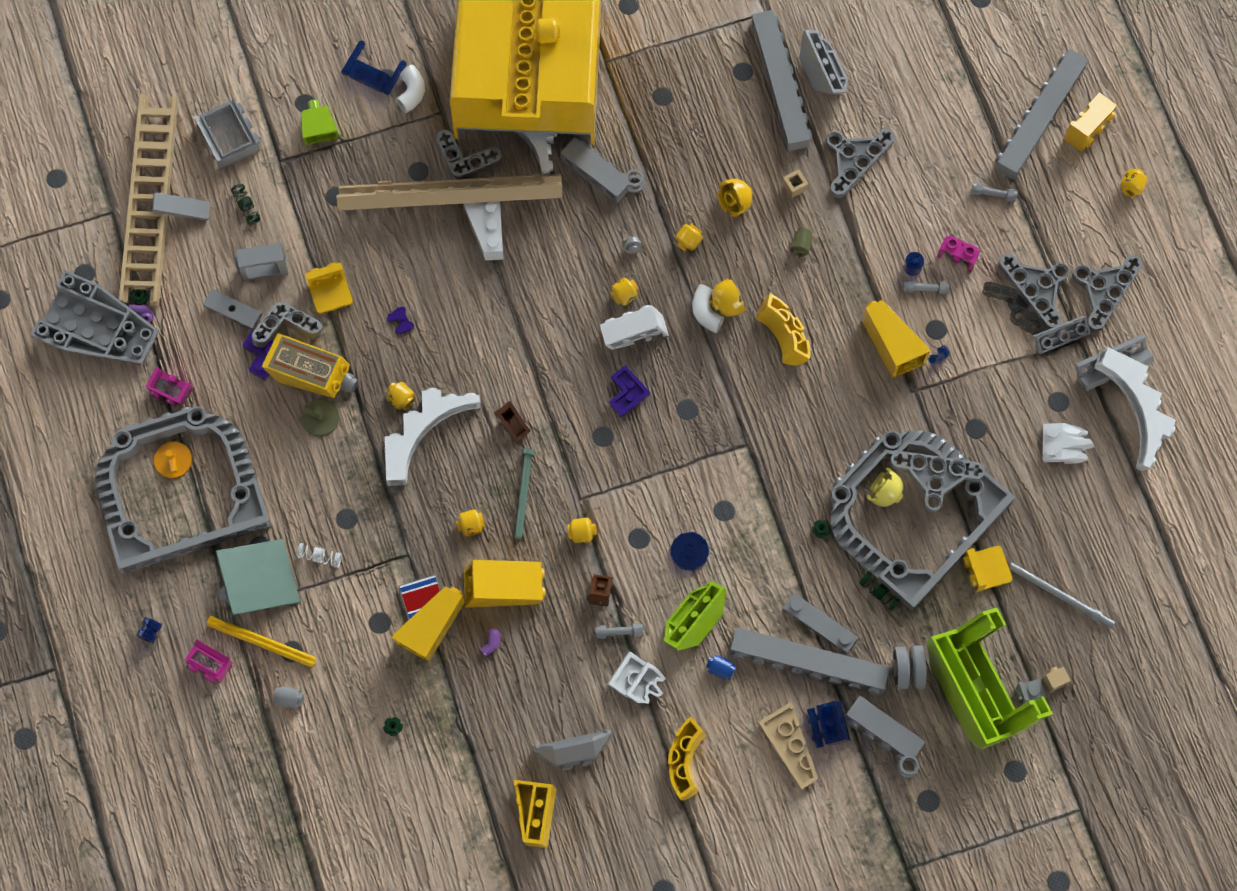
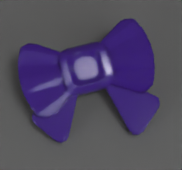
M399 307L392 314H388V322L398 320L400 323L395 330L396 333H406L414 328V324L406 316L405 307Z

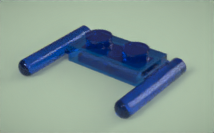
M360 40L341 73L372 89L383 92L385 95H389L401 72L406 67L407 62L401 60L392 76H389V74L357 60L365 46V42Z

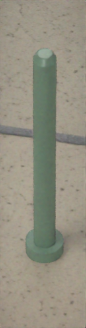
M522 449L521 453L524 456L515 528L516 540H521L523 535L531 458L535 456V450Z

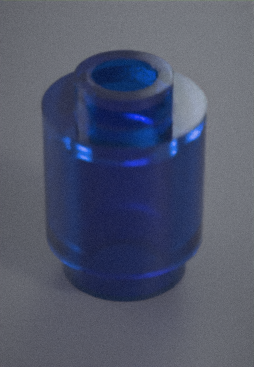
M918 252L909 253L904 262V271L910 276L920 274L924 265V257Z

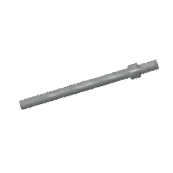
M1013 562L1011 563L1009 569L1089 615L1093 621H1099L1109 628L1113 627L1115 621L1104 616L1100 610L1092 609Z

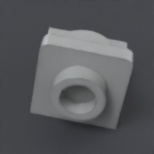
M1040 679L1026 683L1020 682L1016 686L1015 694L1018 701L1021 700L1022 705L1033 699L1035 701L1042 696L1046 698Z

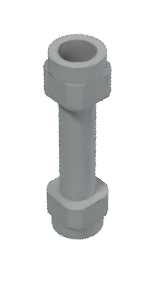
M973 183L971 194L975 196L985 194L1006 198V201L1016 202L1018 191L1009 188L1008 191L983 187L981 183Z
M908 280L903 281V292L933 291L944 295L949 294V283L923 284Z
M633 623L632 627L606 628V625L596 627V639H606V636L633 634L634 637L644 636L643 624Z

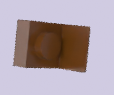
M511 401L494 412L498 424L504 427L513 442H518L531 432Z
M593 575L588 599L590 604L606 607L609 605L613 577Z

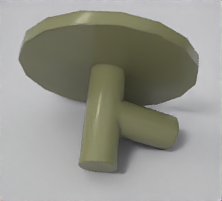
M319 399L304 406L301 420L307 432L315 436H324L330 434L337 427L339 413L333 403L328 400Z

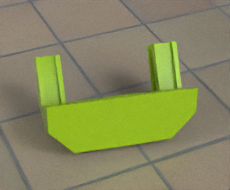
M997 607L979 613L955 630L931 636L927 641L930 666L966 737L981 750L1024 732L1053 714L1044 696L1035 701L1034 699L1015 709L981 643V641L1006 625Z

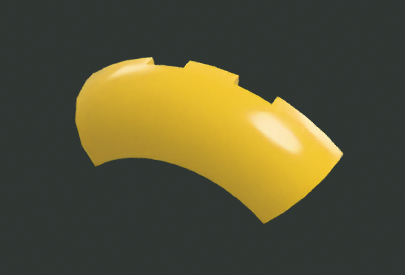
M770 293L761 304L756 319L767 326L779 342L782 351V363L793 366L802 365L810 359L809 340H806L803 333L805 329L799 318H794L787 310L789 307Z
M692 716L682 724L675 734L676 737L668 755L670 781L675 793L682 801L700 792L693 779L692 760L698 745L707 736Z

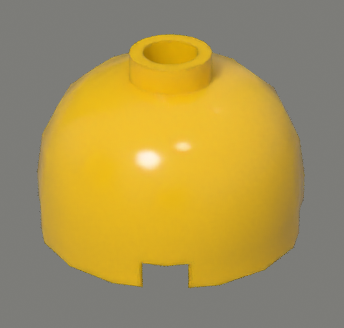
M735 178L723 181L718 185V188L720 187V192L717 193L719 204L725 212L728 210L731 213L729 216H739L750 208L752 204V189L746 182Z
M727 278L715 285L712 290V300L710 301L712 309L725 317H733L745 311L744 302H739L741 294L731 279Z

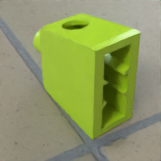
M310 100L308 102L309 109L302 111V136L305 146L338 139L337 127L328 106L320 107L318 100Z

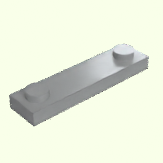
M793 593L782 609L846 655L858 640L856 635L795 593Z

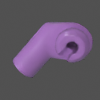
M129 305L130 309L147 322L151 323L153 321L154 314L148 306Z
M495 628L488 630V644L480 649L484 657L500 646L501 634Z

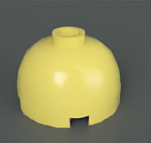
M886 468L888 471L886 473L881 472L869 488L873 491L871 495L867 494V499L877 506H891L894 503H899L903 497V481L891 468Z

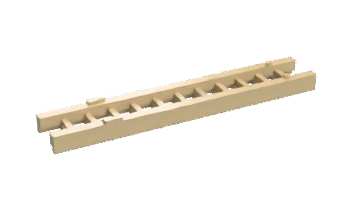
M139 94L119 300L129 306L130 288L134 290L151 289L150 305L159 307L168 215L151 211H138L139 202H153V194H140L141 185L161 186L160 193L170 195L178 99L176 95L170 97L169 108H148V96ZM147 117L168 118L167 125H148ZM146 134H166L165 142L145 141ZM144 151H164V159L143 158ZM142 168H163L162 177L142 176ZM137 219L158 220L157 229L137 228ZM136 236L156 237L155 246H135ZM134 254H154V264L133 263ZM132 271L153 272L152 281H131Z
M537 173L531 176L405 183L378 181V184L339 186L337 207L338 210L563 198L561 174L539 175Z

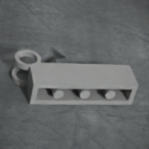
M574 137L560 152V158L563 163L617 204L628 192L635 194L643 189L644 176L640 170L631 169L627 173L619 172L613 163L602 159L601 154L589 149L583 140L579 141ZM632 173H637V174L640 175V177L637 176V175H631V176H629V175L632 174ZM637 179L639 182L634 184L630 180Z
M859 696L845 716L846 723L854 729L858 727L863 731V735L870 740L875 739L880 743L879 746L887 752L892 751L896 754V758L900 761L897 766L900 776L904 778L913 777L919 769V761L915 756L925 741L869 701ZM903 762L912 763L914 771L908 772L904 770Z

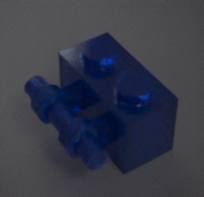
M832 701L816 706L818 715H816L815 708L807 709V721L811 725L813 733L811 737L812 741H815L816 749L824 747L822 739L825 740L826 745H836L851 741L841 702ZM819 721H820V724H821L822 732H820V728H819V724H818Z

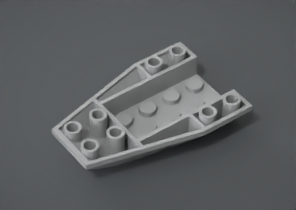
M64 270L56 285L58 293L44 320L38 319L30 336L66 352L143 364L159 330L99 284Z

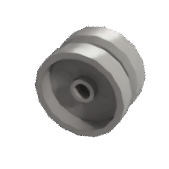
M912 645L909 650V656L905 646H894L892 670L896 690H907L910 682L914 689H925L926 659L922 645Z

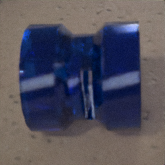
M145 617L142 621L143 627L138 630L136 636L154 644L156 633L161 630L162 624Z

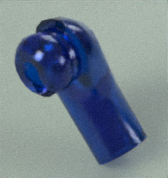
M947 346L938 347L937 352L939 354L930 355L928 358L929 363L941 364L949 356L950 352L947 350Z

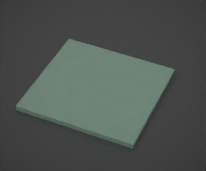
M283 539L216 551L232 616L300 603Z

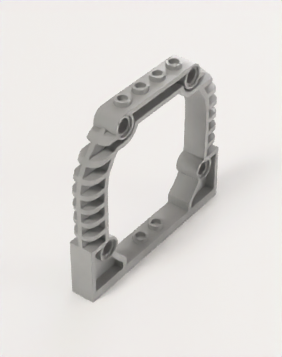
M184 407L176 413H165L160 418H150L137 425L130 424L125 426L124 429L117 431L113 435V444L105 450V453L98 462L95 473L96 489L116 563L122 574L271 527L247 445L241 432L226 419L206 414L201 407ZM196 416H202L200 421H193ZM185 431L196 436L212 433L224 442L237 483L231 490V498L235 505L227 519L229 526L209 533L201 532L196 537L190 539L182 538L177 543L156 549L153 543L140 537L141 531L136 523L126 518L117 486V472L123 460L135 456L139 452L141 445ZM122 439H128L126 444L120 445ZM240 493H246L244 499H237ZM127 529H134L132 534L125 535Z
M923 430L905 431L901 434L896 431H887L881 438L879 436L875 438L871 443L872 448L861 453L858 457L860 460L856 465L852 463L845 471L847 474L843 478L839 477L834 482V488L830 496V502L833 505L831 528L836 541L843 550L877 578L879 584L882 583L887 587L890 593L896 596V599L899 598L900 602L912 612L964 556L965 552L977 542L1010 506L1015 496L986 471L980 481L964 480L961 482L964 485L963 495L967 500L974 502L976 520L981 524L969 537L964 536L958 542L959 547L956 551L952 549L946 555L947 561L935 574L928 569H909L907 563L903 560L898 559L891 562L866 541L851 524L848 512L855 503L856 489L885 459L890 460L892 454L896 451L905 452L906 450L923 452L926 455L969 460L937 434ZM890 439L893 440L896 444L891 446L888 445L886 441ZM955 464L951 467L952 471L956 474L962 472L960 465ZM966 466V471L964 473L965 475H967V472L969 471L967 470L968 466ZM974 468V470L971 471L974 472L975 476H978V474L981 473L978 472V468ZM975 486L978 492L970 491L969 487ZM842 493L845 499H837L836 494ZM900 568L903 574L897 575L893 572V569Z

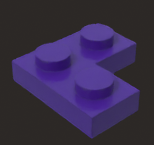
M252 330L242 345L244 349L257 355L249 368V372L266 381L270 374L262 365L273 341L271 340L265 347H256L252 343Z
M626 365L611 376L612 381L622 392L610 400L609 405L622 418L647 398L650 392Z

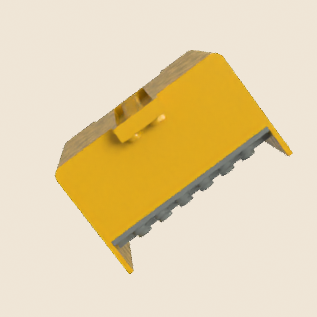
M457 0L450 91L454 139L458 140L459 130L591 135V145H594L601 0ZM554 18L556 22H559L560 37L557 38L556 42L539 43L537 37L533 36V26H537L538 19Z

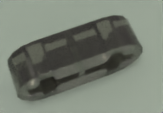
M985 282L982 294L990 298L1014 303L1017 301L1019 291L1001 284Z
M1014 307L1010 313L1011 322L1031 335L1040 333L1044 327L1043 320L1024 307ZM1020 312L1022 315L1017 319L1016 314ZM1036 322L1038 325L1033 329L1032 324Z

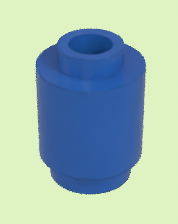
M715 655L714 658L710 656L706 667L709 668L708 673L724 680H731L736 665L732 664L733 662Z

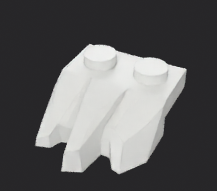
M1066 423L1043 424V462L1076 464L1089 460L1083 451L1095 446L1091 439L1083 438L1088 434V431Z
M629 651L607 685L624 697L637 703L649 704V694L655 697L664 694L656 682H663L666 678L659 669Z

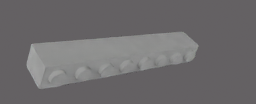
M773 10L752 14V28L787 152L809 147L810 140H812V133L806 126V123H808L807 115L801 109L803 102L801 96L798 97L797 95L798 84L796 80H793V67L787 60L789 59L788 49L783 46L784 35L783 32H779V18L775 16Z
M1069 49L1067 54L1063 53L1058 61L1060 65L1058 68H1053L1049 75L1051 79L1049 82L1045 81L1040 89L1041 95L1035 96L1031 103L1032 109L1026 110L1022 117L1023 123L1021 125L1018 123L1013 131L1015 134L1013 139L1009 138L1004 145L1006 150L1004 153L1000 152L995 160L997 163L996 171L1015 180L1086 68L1088 58Z
M736 627L730 654L736 659H752L753 663L759 665L764 663L771 664L772 668L778 670L786 668L790 669V672L794 674H809L813 679H828L832 684H847L851 689L859 690L863 688L868 693L874 695L883 694L890 669L888 666Z

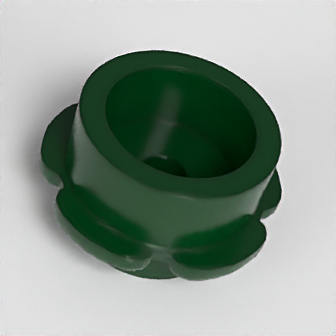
M133 289L130 299L133 303L142 305L147 302L149 294L146 290Z
M826 520L815 521L814 526H812L813 534L818 538L828 536L831 532L829 522Z
M398 717L387 718L384 722V732L390 734V736H397L403 729V724Z

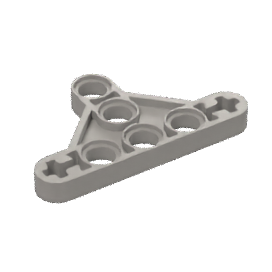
M883 129L874 138L847 139L835 131L827 135L826 146L836 154L838 177L832 182L830 187V193L833 197L842 198L892 146L895 139L892 130ZM883 136H889V140L886 139L881 145L880 143L883 140ZM836 137L839 139V143L833 145L829 142V139ZM876 147L879 149V153L873 155L869 149ZM850 148L853 151V155L846 156L843 150ZM865 160L868 165L860 167L857 162ZM848 172H852L856 178L849 180L845 175ZM842 182L845 183V184L842 186V191H841V190L835 191V188H836V187H840L841 184H842Z
M1004 254L999 261V268L1045 328L1051 329L1061 325L1062 317L1055 309L1058 285L1068 277V266L1063 263H1058L1049 269L1020 264L1014 255ZM1005 260L1007 262L1011 261V265H1004ZM1058 268L1063 269L1065 275L1059 277L1056 275L1055 270ZM1017 273L1022 274L1024 280L1018 282L1014 279V275ZM1046 278L1050 281V285L1043 286L1040 280ZM1032 288L1035 291V295L1028 296L1025 290ZM1042 302L1046 305L1047 309L1040 311L1037 309L1036 304ZM1050 318H1051L1052 320L1056 319V320H1057L1056 323H1055V324H1054V323H1051V324H1050V323H1049Z
M1136 255L1128 256L1122 266L1094 271L1085 265H1079L1075 268L1073 279L1085 287L1092 314L1087 320L1091 332L1096 333L1103 329L1142 266L1140 257ZM1134 261L1136 264L1130 272L1128 271V268L1130 264ZM1080 270L1085 271L1087 277L1081 279L1077 276V272ZM1120 275H1125V276H1127L1128 279H1129V282H1127V283H1122V282H1120L1119 276H1120ZM1100 280L1103 283V287L1096 288L1093 285V281ZM1117 290L1119 297L1113 298L1110 296L1109 291ZM1106 304L1110 307V311L1105 313L1101 311L1100 306ZM1099 315L1101 319L1095 327L1092 324Z
M904 451L894 452L890 459V465L893 469L908 472L925 493L924 507L931 513L939 511L943 503V496L964 480L980 481L985 474V467L981 463ZM897 457H901L902 461H907L908 458H911L909 466H906L908 462H901V465H898L895 460ZM921 459L924 466L916 468L913 465V461ZM940 462L943 465V469L936 471L933 469L932 464ZM955 464L960 465L962 472L956 474L952 471L951 467ZM966 466H968L967 470H969L967 472V475L964 474L966 471ZM974 468H978V472H981L978 476L971 472ZM937 480L940 482L941 487L933 489L930 486V482ZM934 498L938 501L939 505L932 508L928 505V500Z

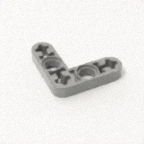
M442 130L437 134V144L451 175L457 180L495 167L501 162V152L494 147L463 158L450 131ZM444 136L448 138V147H446L445 141L442 140ZM450 151H455L457 156L450 159L447 157V154ZM491 154L496 156L495 160H493V158H490ZM473 160H479L481 161V165L479 167H473L471 165V162ZM456 168L462 169V173L456 171Z
M278 302L253 331L252 343L256 347H265L283 324L309 338H318L322 333V324L285 302ZM299 317L302 319V322L294 323L292 319ZM272 321L276 323V326L269 328L266 326V323ZM263 331H264V332H265V333H264V339L261 338L260 340H258L257 337L260 338V337L263 335Z

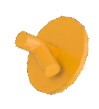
M177 441L168 442L157 449L154 456V465L162 476L178 478L189 471L192 465V454L183 443Z

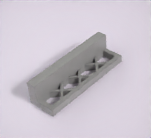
M1143 334L1111 348L1117 352L1124 351L1122 354L1144 365L1154 362L1153 355L1147 350L1146 337ZM1140 343V347L1132 350L1136 344ZM1099 354L1076 363L1077 380L1086 391L1111 381L1107 375L1094 368ZM1090 365L1086 371L1082 372V368Z

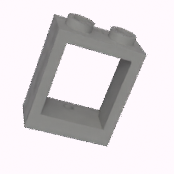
M281 242L236 250L237 257H234L235 267L237 268L238 275H242L244 281L288 274L286 256Z

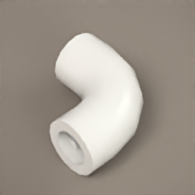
M414 65L406 67L401 72L400 77L406 83L407 90L396 98L399 107L406 114L422 101L425 93V81Z
M699 284L692 301L693 314L699 324L717 333L721 328L724 316L715 313L711 309L710 301L712 300L713 289Z

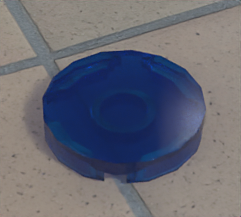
M695 532L682 533L673 540L671 558L679 568L686 571H694L701 568L708 559L709 547L707 541L700 534Z

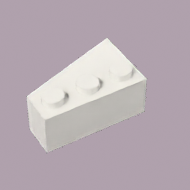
M500 201L463 203L465 215L468 218L485 261L504 260Z
M650 305L642 306L640 310L635 312H626L619 318L607 319L605 323L600 324L605 345L611 350L633 345L634 341L643 338L649 341L652 340L651 336L662 334L663 337L669 336L663 315Z

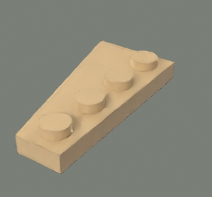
M791 701L760 720L758 724L800 790H803L816 782L818 776Z

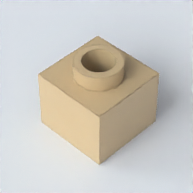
M799 169L783 177L782 184L791 198L808 189V182Z
M1057 666L1047 670V674L1043 678L1050 693L1068 685L1071 681L1065 668L1058 669Z

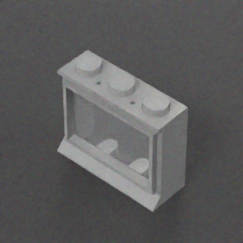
M234 98L204 114L194 116L195 122L208 143L210 151L214 155L220 169L260 151L258 143H261L257 133H252L251 128L253 127L249 118H244L243 113L245 111L241 103L237 104Z

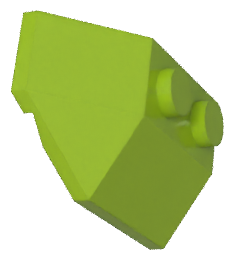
M710 581L707 585L690 592L667 620L664 642L677 650L699 646L723 616L726 588Z

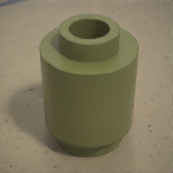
M799 228L795 232L791 251L795 256L804 257L809 254L813 239L812 231L807 228Z

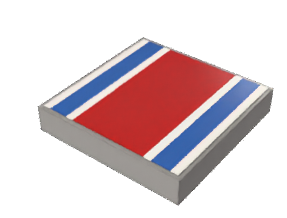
M436 574L399 585L408 620L441 591Z

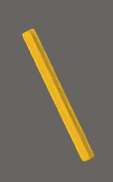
M210 616L207 620L208 627L311 668L316 663V657L229 622Z

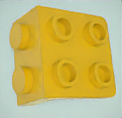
M333 262L320 269L313 268L305 273L317 313L323 314L353 303L341 262Z
M994 546L977 552L972 548L965 552L963 563L965 568H968L970 583L972 587L974 586L976 592L1012 581V575L1001 546Z

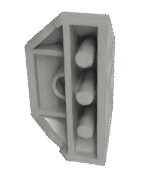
M805 30L802 34L799 59L813 89L828 94H845L848 79L835 50L821 36L819 30Z
M611 730L532 746L533 754L553 767L561 768V770L572 769L573 765L577 764L588 766L593 764L592 761L598 758L611 738Z

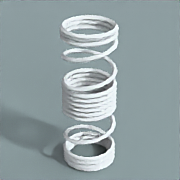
M304 543L299 544L297 558H302L306 552L307 560L312 558V561L322 563L323 561L325 565L331 558L332 565L333 551H331L327 562L324 563L325 549L315 547L313 554L308 559V544L304 553ZM337 552L335 554L332 567H339L342 553Z

